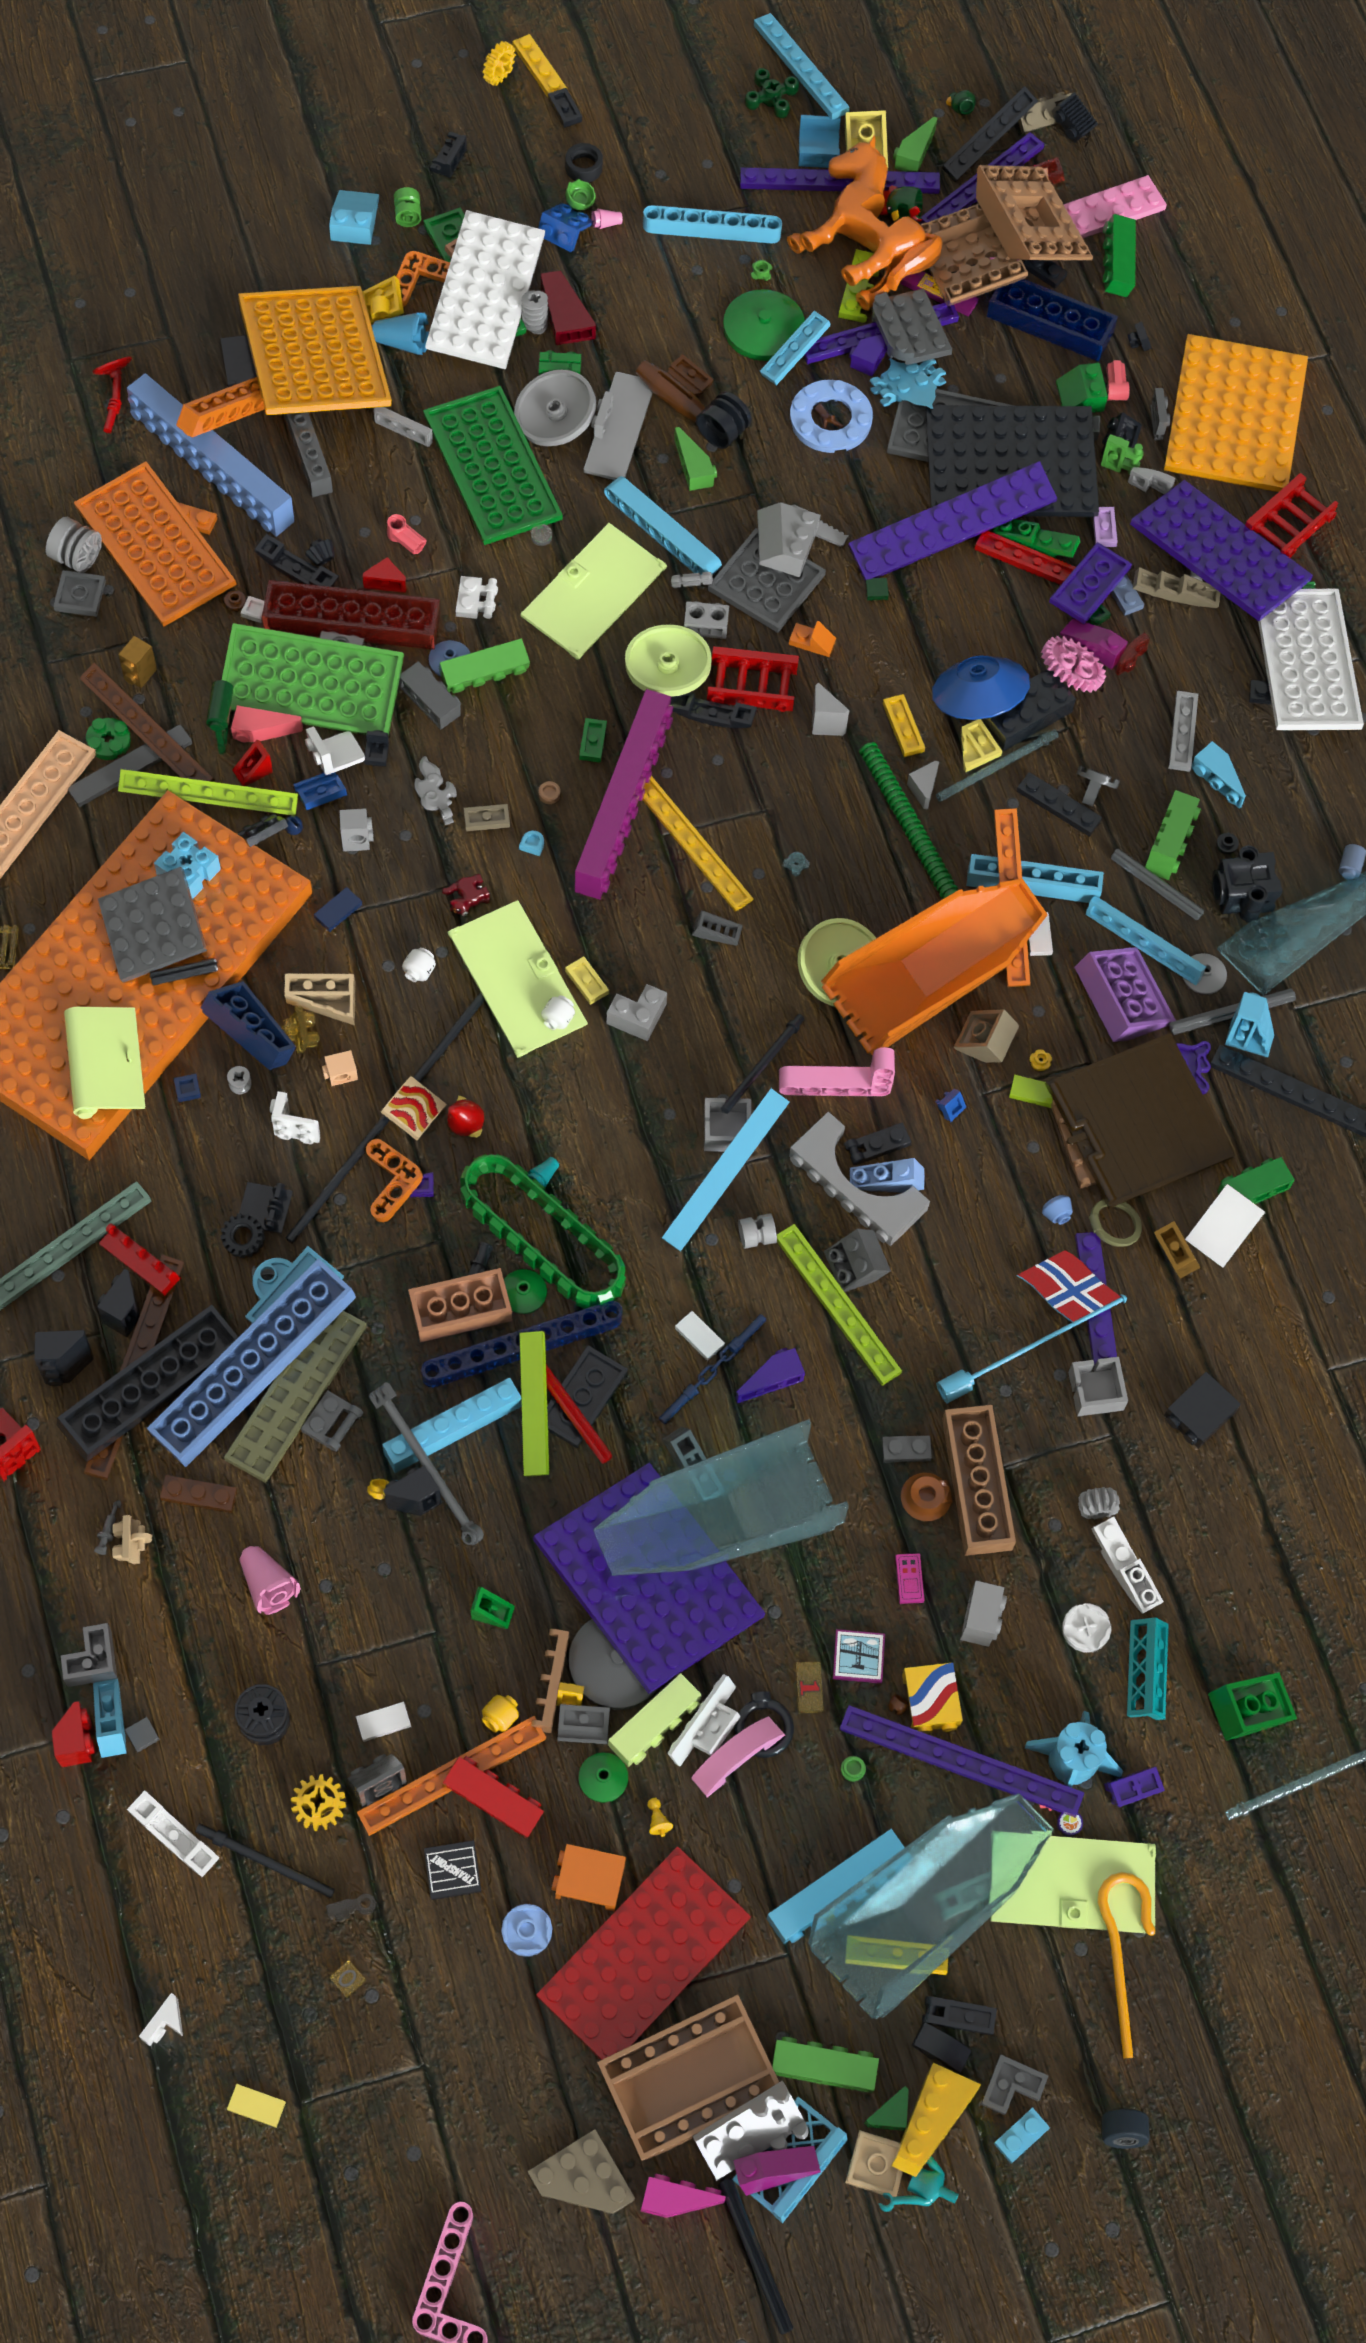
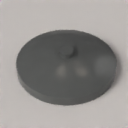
M593 1619L585 1623L577 1632L570 1647L569 1671L573 1683L584 1686L583 1696L588 1701L600 1707H610V1710H626L645 1703L657 1692L659 1688L650 1694L647 1693Z

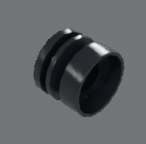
M727 391L721 392L710 405L696 416V424L702 436L713 446L720 449H726L752 422L751 413L744 402L736 395Z
M267 1684L254 1685L247 1688L239 1696L235 1704L237 1723L242 1735L249 1742L256 1745H271L278 1742L287 1733L290 1726V1712L283 1694L277 1688ZM260 1708H264V1716H259Z

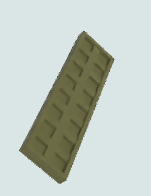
M342 1311L275 1378L226 1453L225 1461L266 1483L366 1329L367 1324L353 1315Z

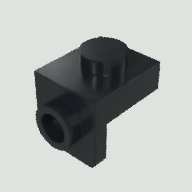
M380 730L367 731L364 765L386 767L389 751V734Z

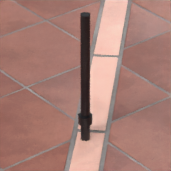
M199 1823L195 1831L212 1840V1844L221 1848L223 1846L329 1898H332L335 1892L334 1888L228 1837V1833L221 1830L215 1831Z

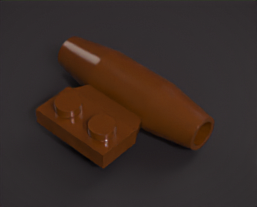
M683 354L670 365L668 372L647 360H644L636 370V374L655 395L677 413L696 423V416L706 408L696 396H700L712 385L713 378Z

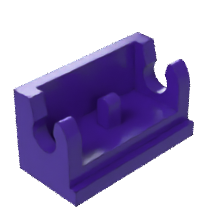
M1148 1767L1104 1784L1106 1790L1110 1791L1112 1795L1111 1803L1118 1807L1165 1791L1156 1767Z

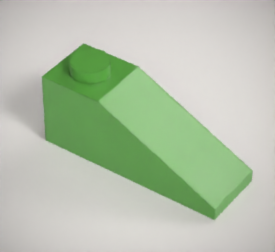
M936 117L931 118L903 139L900 148L896 147L893 159L896 160L895 169L905 172H919L936 131Z
M676 427L674 441L689 491L713 487L714 478L717 477L716 466L711 464L710 457L680 427Z

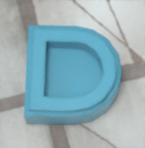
M528 831L522 837L519 850L540 856L544 847V837L538 831Z

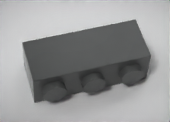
M418 661L401 673L399 680L401 690L440 730L461 716V703L459 699L447 691L442 681H437L433 677L431 670L427 666L424 667Z

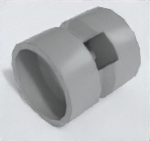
M771 1213L757 1216L756 1220L752 1217L738 1220L740 1239L744 1249L757 1247L759 1242L763 1245L777 1243L776 1228Z

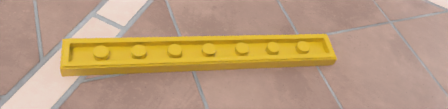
M651 776L650 782L644 785V803L735 912L752 902L753 897Z

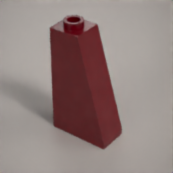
M561 270L541 273V290L548 297L547 312L555 345L596 339V324Z

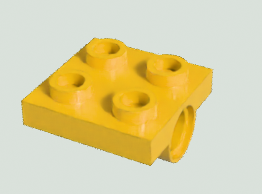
M395 275L362 291L371 325L377 320L397 317L404 313L400 283Z

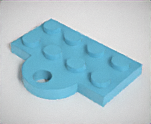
M309 1246L304 1249L293 1263L282 1258L268 1259L261 1263L254 1273L253 1287L260 1300L248 1312L245 1318L253 1324L318 1258L341 1279L344 1278V1275ZM272 1269L275 1272L274 1277L271 1280H264L261 1277L263 1270Z

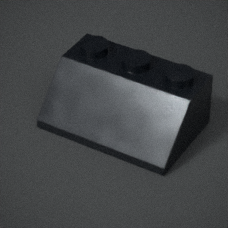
M84 1330L35 1332L34 1360L44 1383L49 1386L56 1387L63 1385V1383H70L94 1360V1355Z

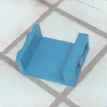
M801 115L798 166L828 168L830 160L840 155L839 129L841 117L832 120L829 116Z

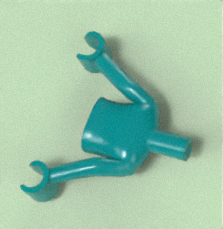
M931 2156L926 2163L933 2171L922 2168L916 2177L912 2176L907 2191L918 2196L892 2197L890 2193H883V2197L891 2202L886 2206L878 2203V2205L884 2212L891 2211L894 2205L898 2204L930 2206L939 2196L955 2204L959 2194L944 2187L945 2174Z

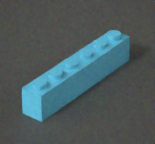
M971 854L966 886L990 887L999 883L997 857ZM1021 861L1022 878L1035 896L1090 903L1094 896L1098 898L1101 896L1104 872Z
M508 1378L410 1430L427 1456L522 1407L521 1396L512 1380ZM402 1434L382 1444L384 1455L395 1473L419 1461Z
M890 1829L770 1912L766 1919L783 1944L789 1940L791 1943H794L804 1936L802 1931L811 1926L814 1929L825 1921L823 1917L829 1912L834 1915L845 1907L844 1902L852 1897L853 1900H856L866 1892L865 1887L871 1883L876 1886L886 1878L885 1873L891 1869L894 1872L901 1869L902 1866L907 1864L905 1859H907L909 1853L893 1830Z

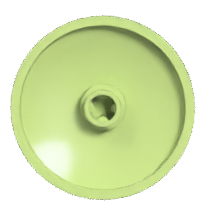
M658 625L640 632L631 640L625 654V667L631 681L643 691L648 689L668 696H679L695 690L707 679L711 670V651L704 638L689 628L678 625Z
M844 918L825 920L812 928L802 940L798 951V969L807 989L820 1001L834 1006L833 1003L838 1000L837 997L830 1000L822 988L823 984L821 981L839 960L875 940L876 937L860 923Z

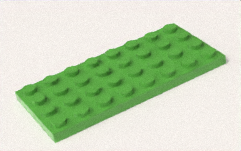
M233 623L222 680L230 682L234 686L231 712H235L238 705L301 716L302 724L350 731L366 735L367 731L375 730L389 734L404 653Z

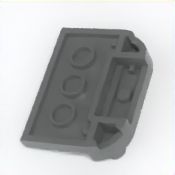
M924 288L894 296H888L887 292L875 296L872 322H876L887 345V354L890 358L895 357L905 361V364L908 365L952 354V347Z

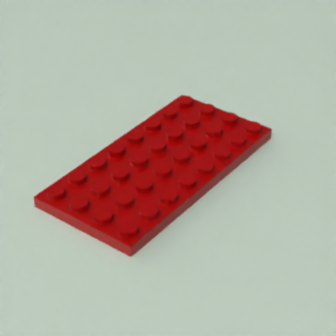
M677 1846L536 1994V1997L600 2060H603L632 2046L751 1919V1916Z

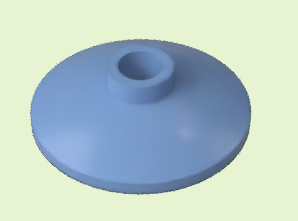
M457 641L440 642L432 648L429 654L430 668L441 677L438 669L440 662L470 654V651L464 644Z

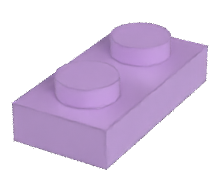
M1099 507V515L1093 517L1095 544L1098 542L1105 547H1116L1117 532L1114 507Z

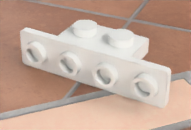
M723 1674L720 1680L715 1683L713 1690L705 1701L700 1704L698 1711L686 1724L684 1731L671 1745L668 1755L676 1765L681 1766L694 1747L710 1756L714 1754L741 1716L737 1711L724 1705L736 1688L729 1676Z

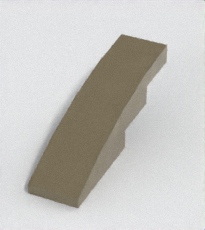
M1139 567L1134 575V590L1173 602L1209 608L1219 607L1221 593L1210 584L1186 574L1179 578L1161 571L1157 575Z

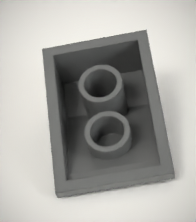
M383 1754L375 1758L372 1765L364 1768V1766L352 1771L350 1773L351 1776L348 1777L349 1785L362 1809L407 1785L404 1767L393 1754L388 1756Z

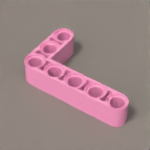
M886 1047L874 1050L871 1067H781L779 1069V1092L784 1095L886 1096L891 1092L895 1075L894 1050Z
M457 2202L449 2210L412 2321L417 2333L442 2343H468L469 2335L474 2332H479L483 2336L482 2343L488 2342L487 2334L482 2328L441 2314L473 2221L472 2209L465 2202ZM460 2208L467 2210L469 2213L467 2220L462 2223L455 2221L453 2217L455 2211ZM449 2235H456L460 2239L459 2245L455 2249H448L444 2244L446 2237ZM441 2261H446L451 2266L450 2272L445 2276H440L436 2273V2266ZM431 2288L440 2289L442 2295L438 2302L431 2303L427 2300V2292ZM424 2314L431 2316L433 2320L431 2327L426 2330L420 2329L417 2324L419 2317ZM449 2323L455 2324L458 2328L457 2335L451 2339L443 2335V2328Z

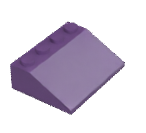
M1137 947L1089 952L1074 967L1113 1042L1131 1040L1167 1027L1170 1022L1176 1021Z

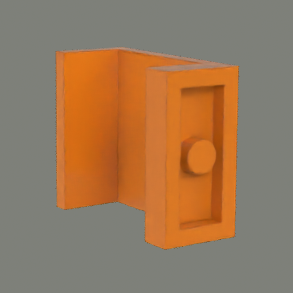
M567 1844L565 1851L560 1850L557 1865L562 1866L560 1876L555 1875L552 1890L556 1891L555 1899H561V1896L582 1900L604 1905L605 1910L615 1912L626 1857Z

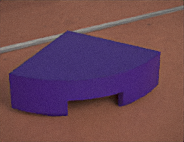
M433 1172L423 1175L421 1183L412 1192L410 1197H434Z

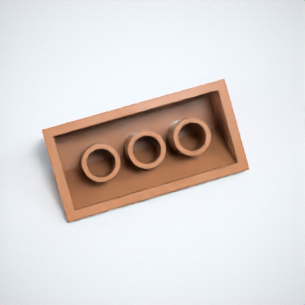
M501 1268L408 1289L420 1343L512 1321V1310Z

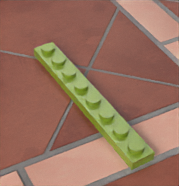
M120 770L118 787L120 792L162 797L168 790L185 801L296 816L297 793L132 770Z
M793 1224L777 1234L779 1246L881 1386L899 1376L902 1370L796 1225Z

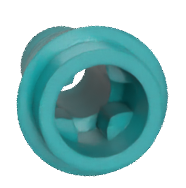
M549 1157L546 1161L528 1172V1177L531 1180L536 1179L541 1185L546 1187L555 1171L559 1168V1163L553 1157Z

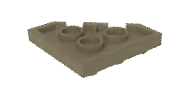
M595 2129L527 2171L539 2194L543 2197L565 2201L610 2214L616 2213L636 2200Z

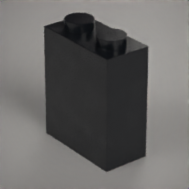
M1205 1372L1167 1409L1164 1417L1172 1428L1178 1429L1183 1434L1184 1439L1189 1444L1195 1445L1199 1449L1237 1412L1241 1403L1210 1374Z

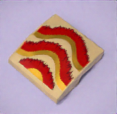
M410 1076L383 1108L381 1113L414 1139L418 1140L447 1104Z

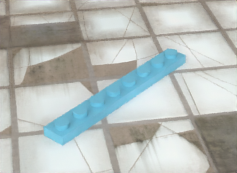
M771 13L754 19V27L832 120L849 112L848 104Z

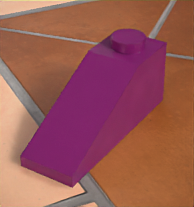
M1072 619L1060 632V636H1065L1068 641L1072 638L1074 643L1080 642L1081 647L1086 646L1088 652H1094L1093 656L1099 658V662L1111 670L1124 656L1128 641L1109 629L1089 623L1082 624L1075 619Z
M814 2146L758 2152L733 2160L739 2186L746 2196L821 2173Z

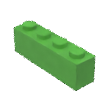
M521 638L440 662L438 669L447 691L458 693L465 690L467 686L479 687L484 685L485 681L491 679L499 681L508 674H522L529 668L530 661Z
M782 2037V2040H776L772 2060V2068L776 2076L873 2093L879 2058H874L873 2053L858 2051L857 2055L848 2053L847 2048L833 2046L832 2050L822 2048L823 2044L810 2041L807 2042V2045L798 2044L797 2039Z

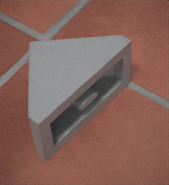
M934 761L910 773L907 786L923 809H928L937 775L938 761Z

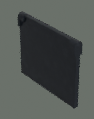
M247 335L220 338L228 382L227 386L231 387L257 377Z

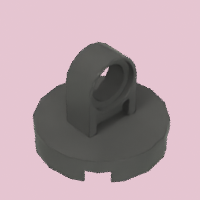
M1079 765L1076 774L1090 779L1082 803L1093 807L1102 784L1115 789L1118 788L1120 780L1114 779L1112 782L1111 776L1093 769H1087V772H1085V767Z

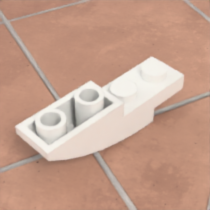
M1111 1517L1091 1528L1102 1548L1100 1552L1139 1611L1143 1614L1163 1603L1164 1601L1141 1559L1136 1558L1115 1517Z

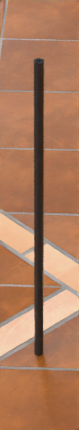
M481 992L415 1073L413 1078L419 1083L485 1001ZM384 1114L285 1237L287 1241L293 1243L365 1153L367 1144L371 1140L376 1139L388 1124L390 1119Z

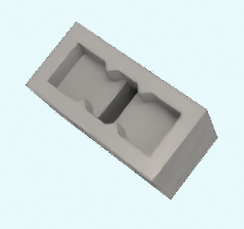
M699 601L686 602L684 627L695 631L701 637L726 639L729 605L720 603L708 604Z

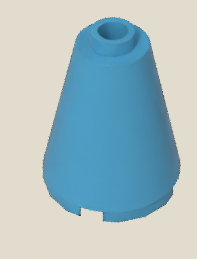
M424 312L377 320L371 325L377 343L417 355H423L422 352L425 353L427 350L426 342L429 331H426L425 325H429V322Z

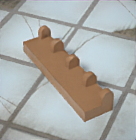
M1053 1100L1051 1108L1079 1188L1096 1185L1076 1143L1072 1145L1067 1143L1068 1138L1072 1137Z
M550 1629L549 1631L550 1636L558 1637L556 1650H546L545 1652L546 1657L554 1658L551 1675L541 1674L540 1678L541 1681L549 1682L547 1698L536 1699L537 1705L545 1706L542 1721L532 1720L533 1727L541 1728L546 1733H552L558 1689L562 1680L569 1642V1631Z

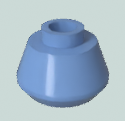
M1059 1195L1050 1199L1044 1204L1042 1214L1047 1219L1059 1225L1071 1219L1070 1215L1073 1212L1071 1199L1065 1195Z

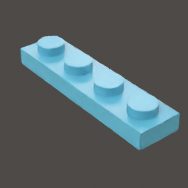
M813 311L760 370L761 375L777 386L830 327L829 320Z

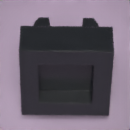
M1143 322L1134 324L1137 332L1127 335L1131 348H1137L1142 345L1144 351L1151 349Z

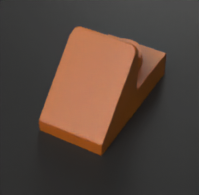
M819 621L816 622L815 628L796 623L789 639V645L830 657L836 637Z

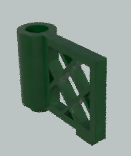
M217 680L212 683L206 720L207 726L216 733L219 754L226 753L234 689L230 682L224 680Z

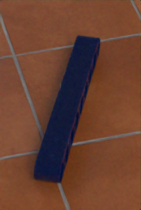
M608 1301L601 1305L592 1306L430 1359L422 1365V1381L427 1387L434 1388L520 1360V1347L517 1346V1343L520 1342V1333L543 1331L551 1336L550 1339L545 1340V1350L548 1351L615 1329L622 1322V1307L616 1301ZM608 1312H615L618 1316L609 1318L606 1314ZM592 1319L595 1321V1324L586 1325L584 1321ZM569 1326L573 1328V1331L566 1333L561 1329ZM498 1348L506 1350L502 1355L494 1353ZM474 1356H481L484 1358L480 1362L472 1361V1358ZM452 1363H458L461 1365V1367L456 1370L449 1368L450 1364ZM431 1370L438 1372L435 1377H429L426 1374Z

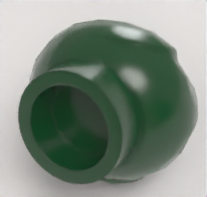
M963 90L958 93L952 92L948 96L946 104L952 106L954 112L967 115L974 110L976 98L969 90Z

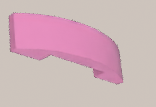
M766 1717L750 1725L727 1741L703 1763L691 1779L704 1795L708 1797L726 1783L725 1778L762 1748L766 1751L785 1735L770 1717Z

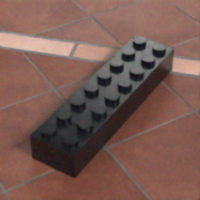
M210 1305L57 1417L56 1425L87 1462L189 1387L239 1337L214 1306Z

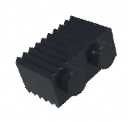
M1075 92L1052 110L1055 121L1063 126L1066 136L1073 140L1074 143L1098 125V122L1095 121L1091 112H1088V109H1086V106Z

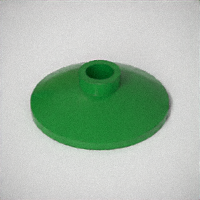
M521 1269L511 1272L504 1278L512 1312L518 1314L532 1313L538 1310L545 1302L547 1287L543 1278L536 1272ZM520 1286L528 1288L526 1291L519 1290Z
M596 1753L588 1757L581 1765L578 1777L579 1785L583 1793L591 1800L601 1803L611 1802L620 1797L625 1791L628 1784V1771L623 1761L617 1756L610 1753ZM602 1771L607 1772L608 1778L601 1779L599 1773Z

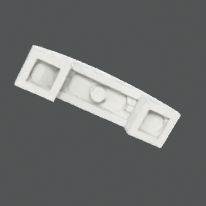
M145 1790L127 1809L150 1833L201 1877L220 1858L171 1816Z

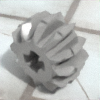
M1112 1488L1088 1489L1078 1497L1081 1516L1087 1519L1093 1518L1095 1520L1111 1517L1120 1510L1119 1496H1117V1491Z

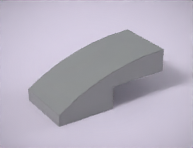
M1139 467L1132 468L1128 480L1129 484L1144 492L1149 487H1152L1163 494L1169 492L1175 482V478L1168 474Z

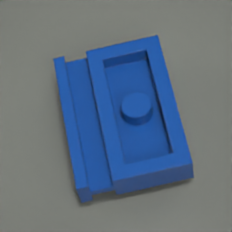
M336 772L328 775L322 773L293 784L295 792H297L306 810L347 795L346 788L339 776L336 775Z

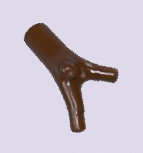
M822 404L816 406L815 410L823 419V429H827L828 422L841 429L843 428V425L834 419L835 416L830 415Z

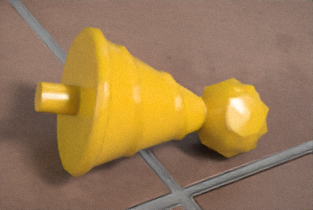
M651 1798L648 1801V1808L653 1811V1814L651 1816L649 1833L663 1837L665 1833L673 1828V1824L659 1810L661 1807L660 1800Z

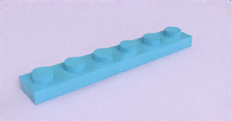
M1097 896L1090 900L1085 915L1194 985L1201 981L1206 966Z

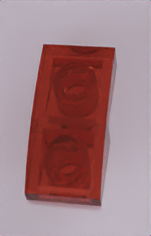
M1145 632L1133 640L1123 652L1116 670L1118 676L1133 670L1138 656L1143 655L1147 651L1150 637Z

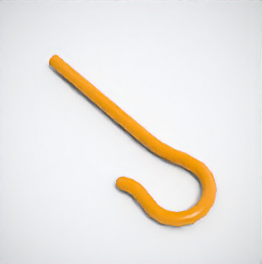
M1120 1872L1112 1874L1103 1881L1098 1891V1905L1106 1924L1111 1944L1123 2058H1133L1121 1942L1115 1919L1111 1914L1108 1904L1110 1889L1122 1882L1133 1885L1141 1896V1922L1145 1932L1152 1936L1155 1934V1927L1151 1921L1152 1899L1148 1887L1137 1876L1131 1873Z

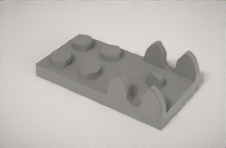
M781 2081L692 2137L715 2178L718 2180L735 2169L733 2160L763 2152L770 2147L773 2150L787 2149V2136L794 2134L796 2138L805 2139L809 2130L786 2085Z

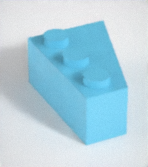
M1244 992L1232 1018L1225 1045L1268 1058L1274 1038V1030L1267 998L1261 997L1257 993Z

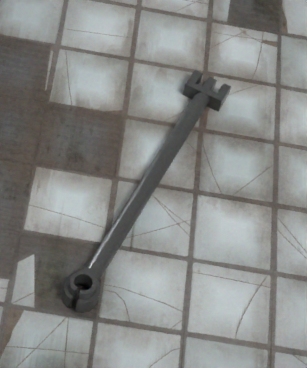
M387 1382L382 1384L381 1387H378L369 1394L370 1400L376 1409L382 1405L384 1406L422 1466H426L438 1485L440 1494L462 1526V1541L467 1545L477 1544L483 1539V1530L468 1519L391 1399L397 1396L391 1385Z

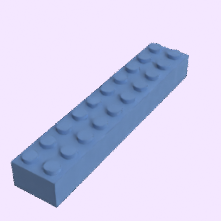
M145 373L127 387L128 401L131 407L130 413L133 418L145 424L149 432H154L158 435L163 444L172 447L174 452L180 458L186 459L194 470H199L208 482H213L222 494H227L237 507L241 506L251 519H256L261 523L265 531L271 532L277 537L295 522L292 497L216 432L210 430L198 436L190 437L176 426L183 404Z
M318 1258L147 1428L148 1431L183 1466L187 1467L356 1298L352 1288Z

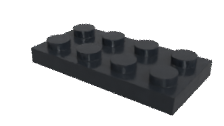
M588 1345L561 1385L590 1425L593 1426L627 1375L628 1369ZM553 1397L547 1405L548 1431L578 1448L583 1441V1437Z

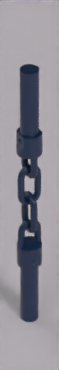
M760 1314L738 1337H735L720 1352L721 1359L715 1365L706 1366L697 1377L698 1382L695 1385L689 1384L676 1401L658 1419L665 1425L688 1401L693 1399L699 1393L697 1387L700 1384H708L716 1376L717 1367L723 1361L729 1362L744 1347V1343L767 1321L766 1318ZM729 1349L732 1354L727 1358V1355L723 1356V1354ZM711 1368L710 1372H713V1374L704 1381L705 1378H701V1376Z

